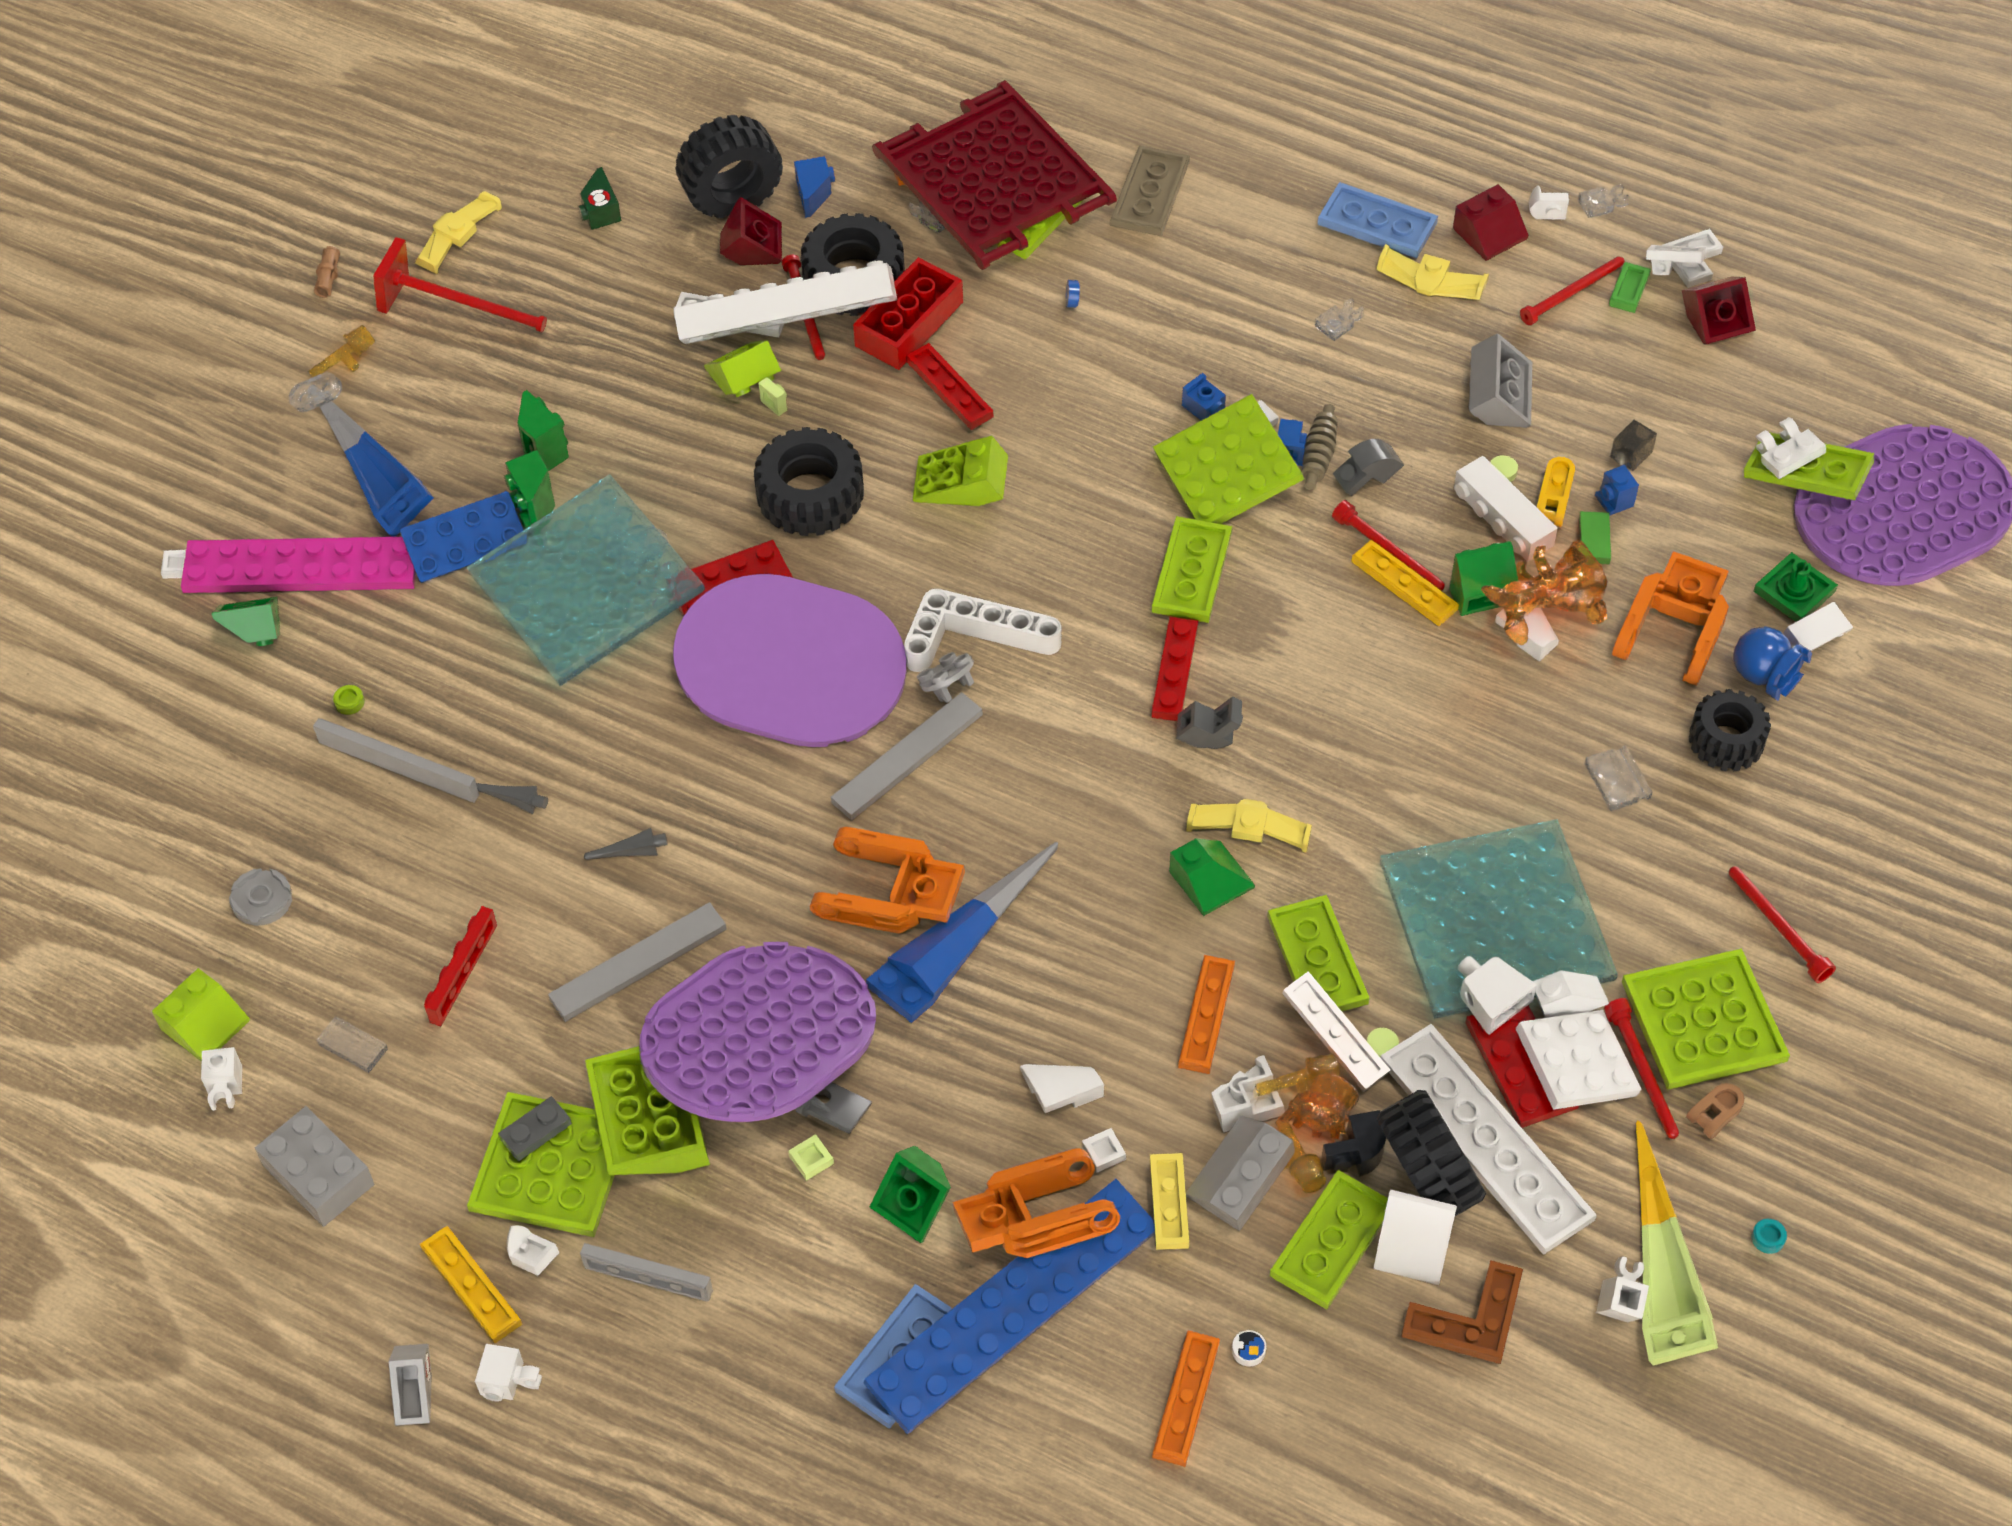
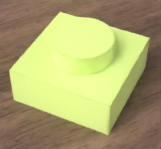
M767 377L759 382L761 402L778 416L786 412L787 394L784 388L779 384L773 383Z
M816 1134L788 1151L790 1159L806 1181L834 1164L833 1157Z

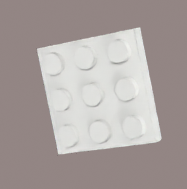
M1603 1010L1521 1021L1516 1027V1031L1553 1110L1636 1097L1642 1090Z

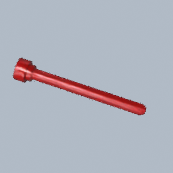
M1343 500L1336 506L1332 513V518L1341 525L1353 526L1369 540H1373L1442 591L1445 588V584L1441 579L1357 516L1358 512L1355 511L1356 507L1347 500Z
M1733 866L1729 869V876L1807 962L1806 967L1809 969L1808 974L1816 983H1822L1827 980L1836 970V966L1830 959L1820 954L1817 955L1739 867Z
M1626 998L1615 999L1605 1005L1603 1010L1608 1021L1613 1022L1615 1026L1619 1027L1667 1137L1675 1139L1679 1136V1130L1630 1023L1632 1009Z

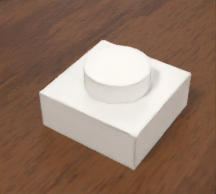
M1112 1128L1082 1140V1148L1088 1152L1094 1163L1096 1173L1126 1160V1153Z

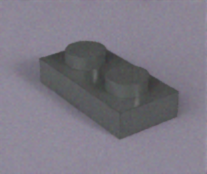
M551 1096L500 1131L498 1135L519 1162L572 1123L570 1117Z

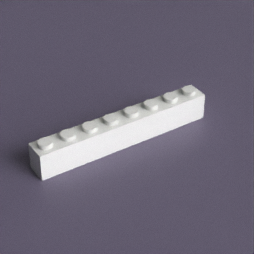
M872 261L867 263V267L856 269V266L841 268L840 273L830 275L829 272H820L814 274L812 279L792 278L787 280V284L777 286L776 283L761 285L760 290L739 289L734 291V295L724 297L723 294L708 296V301L698 303L697 300L683 301L681 306L674 307L678 337L684 344H690L896 301L897 296L892 268L887 263H883V261Z

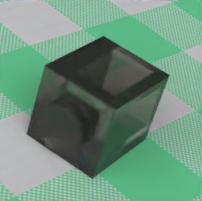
M1634 419L1614 438L1610 457L1618 464L1625 465L1628 469L1634 471L1653 452L1657 433Z

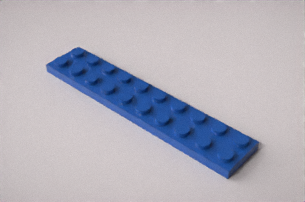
M1117 1179L1113 1180L1085 1203L1088 1204L1098 1200L1113 1202L1120 1215V1222L1113 1231L1030 1258L1018 1256L864 1379V1385L907 1435L1155 1234V1224L1152 1217ZM1102 1211L1098 1213L1094 1221L1106 1219L1110 1212Z

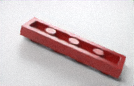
M930 343L906 355L907 363L970 430L994 418L993 409Z
M1169 617L1152 707V718L1177 721L1178 714L1183 711L1199 620Z
M481 906L477 915L471 917L467 926V933L463 940L458 941L455 945L453 958L449 965L444 966L441 970L439 982L435 990L427 995L424 1008L430 1023L442 1026L494 933L497 922L493 909Z

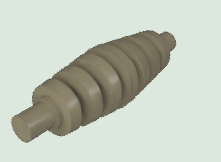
M1332 404L1324 405L1323 412L1316 415L1306 438L1302 474L1306 479L1304 486L1308 490H1314L1316 483L1324 478L1335 452L1338 419L1334 415L1335 407Z

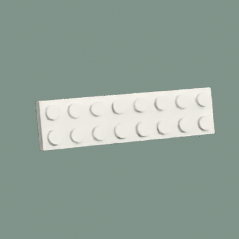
M1432 1024L1381 1055L1380 1058L1390 1069L1389 1073L1408 1095L1417 1090L1427 1091L1476 1176L1543 1255L1595 1221L1596 1213Z

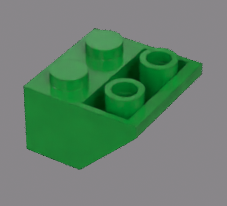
M528 390L522 393L517 422L524 455L537 450L548 471L569 458L567 450L568 440L563 430L565 424L561 416L556 412L552 413L540 397L533 396Z
M535 450L505 462L508 474L504 475V479L508 489L512 491L509 494L515 509L519 508L521 511L519 517L525 529L530 528L534 537H538L541 535L555 507V501L548 469L538 451Z
M1511 541L1500 544L1493 543L1487 547L1474 550L1468 549L1455 554L1449 590L1454 601L1459 604L1458 611L1461 616L1507 606L1517 599L1519 580Z

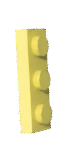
M1183 1153L1150 1154L1156 1250L1188 1249L1189 1230Z

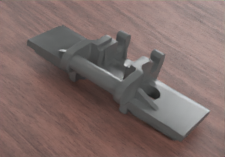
M831 1082L816 1094L824 1095L830 1101L822 1103L814 1096L796 1108V1112L805 1117L808 1115L816 1117L850 1134L869 1109L872 1101Z

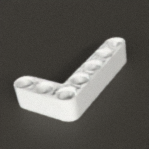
M932 589L923 596L904 644L906 666L913 672H922L931 666L945 630L1051 655L1058 652L1061 648V624L1056 618L942 589Z

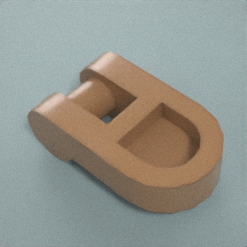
M1720 1084L1691 1108L1686 1118L1693 1124H1699L1704 1129L1703 1133L1709 1139H1713L1723 1127L1740 1113L1744 1105V1094L1740 1088L1733 1084ZM1711 1109L1718 1116L1711 1119L1706 1114L1708 1110Z

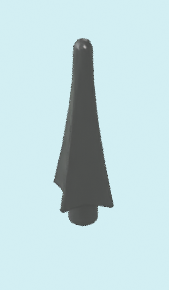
M476 783L479 792L499 798L531 814L534 813L535 807L545 809L548 805V797L538 795L537 786H499Z
M649 828L614 844L584 854V858L589 860L617 856H658L656 847L668 845L665 833L653 835L652 829Z

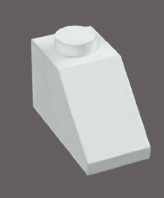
M1561 970L1533 981L1537 985L1535 994L1545 1018L1589 1012L1609 1004L1597 976Z

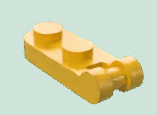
M1555 457L1549 460L1537 503V508L1558 527L1563 525L1575 474L1574 463L1565 457ZM1546 506L1557 508V511L1547 510L1545 508Z

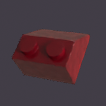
M1499 184L1464 201L1455 208L1453 229L1485 261L1516 246L1529 237L1515 199Z
M1731 276L1682 290L1687 318L1703 344H1710L1756 331L1746 277Z

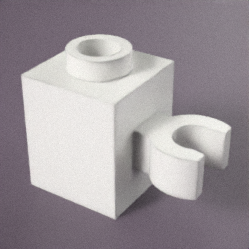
M234 1047L202 1051L201 1080L208 1093V1103L212 1110H216V1103L221 1098H226L229 1109L233 1108L235 1104L233 1095L242 1094V1064Z
M1620 1257L1615 1262V1272L1618 1276L1603 1280L1596 1313L1624 1322L1640 1320L1643 1317L1649 1286L1636 1282V1279L1642 1275L1644 1264L1643 1262L1634 1263L1633 1271L1630 1273L1625 1267L1627 1258Z
M486 1344L475 1383L480 1395L488 1400L501 1401L502 1398L513 1400L517 1384L530 1389H539L542 1375H539L540 1369L534 1366H523L524 1362L519 1349Z

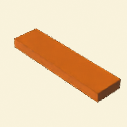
M1204 955L1178 1068L1210 1074L1235 961Z
M1187 1331L1152 1458L1186 1467L1219 1349V1338Z

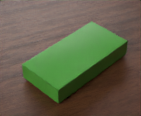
M1625 262L1611 295L1609 306L1635 313L1649 279L1651 269Z
M1580 511L1581 563L1610 564L1609 513Z

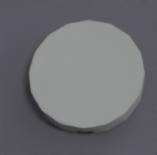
M260 868L242 874L233 883L232 892L229 897L230 906L239 920L254 926L267 925L280 919L288 911L292 903V889L286 877L277 870L262 871Z

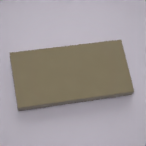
M1139 145L1110 219V226L1162 237L1187 171L1190 156Z

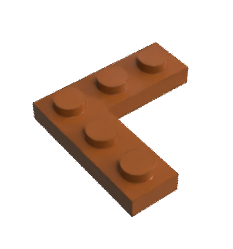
M1490 1260L1476 1319L1410 1302L1401 1337L1501 1364L1523 1269Z

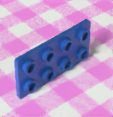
M508 491L400 529L406 549L421 583L528 544Z

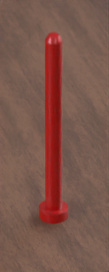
M794 254L785 256L781 263L784 271L789 272L790 279L801 277L799 271L801 261L799 256ZM805 319L803 321L814 356L818 360H823L825 351L815 319Z
M1617 256L1533 307L1525 306L1520 310L1522 321L1528 326L1533 325L1538 321V316L1623 266L1624 258Z

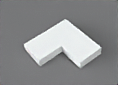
M1710 229L1663 244L1665 246L1706 247L1705 259L1722 254L1723 246ZM1704 260L1702 263H1698L1696 267H1683L1681 262L1673 261L1672 267L1687 288L1712 280L1713 273Z

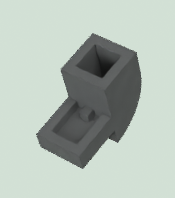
M1369 439L1352 447L1348 451L1351 457L1333 472V475L1344 491L1353 496L1372 478L1384 484L1404 466V463L1391 445L1381 439Z
M1232 696L1215 710L1194 701L1178 714L1176 739L1197 748L1219 749L1233 743V731L1241 726L1243 720L1242 700Z

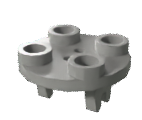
M954 652L948 653L939 659V665L919 673L917 679L920 682L919 686L925 692L933 691L940 702L945 701L948 703L952 700L947 689L950 684L956 680H959L963 686L967 684L970 687L974 684V680L969 672L974 665V660L968 653L956 656Z

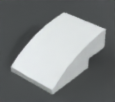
M1390 1189L1374 1269L1439 1285L1457 1206Z

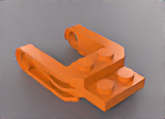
M1673 551L1663 574L1657 572L1644 577L1617 637L1612 656L1623 660L1628 659L1649 610L1655 608L1663 614L1697 626H1704L1694 648L1687 673H1684L1682 680L1697 686L1726 620L1729 605L1720 593L1728 577L1729 570Z
M841 827L838 830L833 846L841 854L900 866L889 897L890 902L838 892V895L818 892L814 893L810 904V910L813 914L826 920L898 934L918 925L921 918L948 923L965 874L964 865L934 860L929 848L922 840L852 827Z
M1080 1148L1071 1149L996 1172L988 1180V1188L984 1193L953 1202L954 1212L972 1253L1002 1244L1006 1253L1030 1258L1113 1231L1120 1222V1215L1114 1203L1109 1200H1098L1088 1204L1081 1203L1035 1218L1031 1217L1024 1202L1088 1181L1095 1171L1094 1163L1088 1152ZM1080 1161L1084 1162V1166L1080 1170L1075 1172L1069 1171L1072 1164ZM1102 1211L1110 1212L1106 1219L1094 1221L1098 1213Z

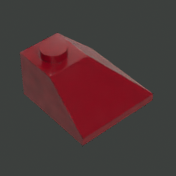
M740 197L720 233V254L740 266L779 264L782 262V222Z

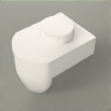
M1536 186L1529 199L1531 215L1535 219L1565 220L1569 203L1568 193H1541L1540 186Z
M510 1226L507 1237V1252L512 1264L538 1276L559 1254L556 1244L532 1234L524 1226Z

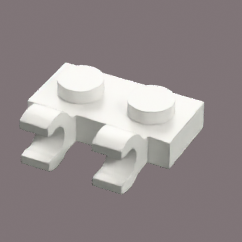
M1790 417L1779 422L1780 426L1784 428L1780 432V436L1786 442L1777 446L1772 435L1766 430L1756 435V438L1761 442L1756 445L1757 450L1762 454L1761 463L1778 479L1826 453V445L1809 429L1801 433L1795 421Z

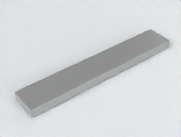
M961 692L832 795L831 803L852 821L983 715L982 708Z
M318 718L313 725L320 744L475 803L479 796L475 778L324 719Z
M709 902L548 994L549 1000L566 1022L727 930L726 923Z

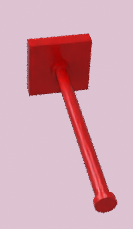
M395 237L373 275L377 311L385 314L388 313L403 285L535 327L536 331L541 333L546 327L547 317L540 315L536 317L409 276L406 240Z

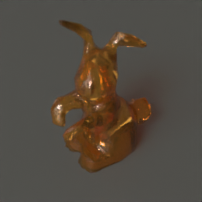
M1580 539L1572 542L1561 559L1556 563L1554 570L1544 556L1546 546L1540 545L1535 547L1533 553L1538 576L1533 577L1526 570L1527 561L1521 560L1516 565L1518 580L1511 581L1502 589L1495 586H1483L1481 588L1489 600L1499 606H1503L1507 618L1504 630L1508 637L1517 644L1524 645L1528 641V626L1524 617L1528 616L1535 608H1558L1566 612H1585L1588 622L1592 625L1601 624L1606 620L1608 612L1606 603L1602 598L1608 581L1601 564Z

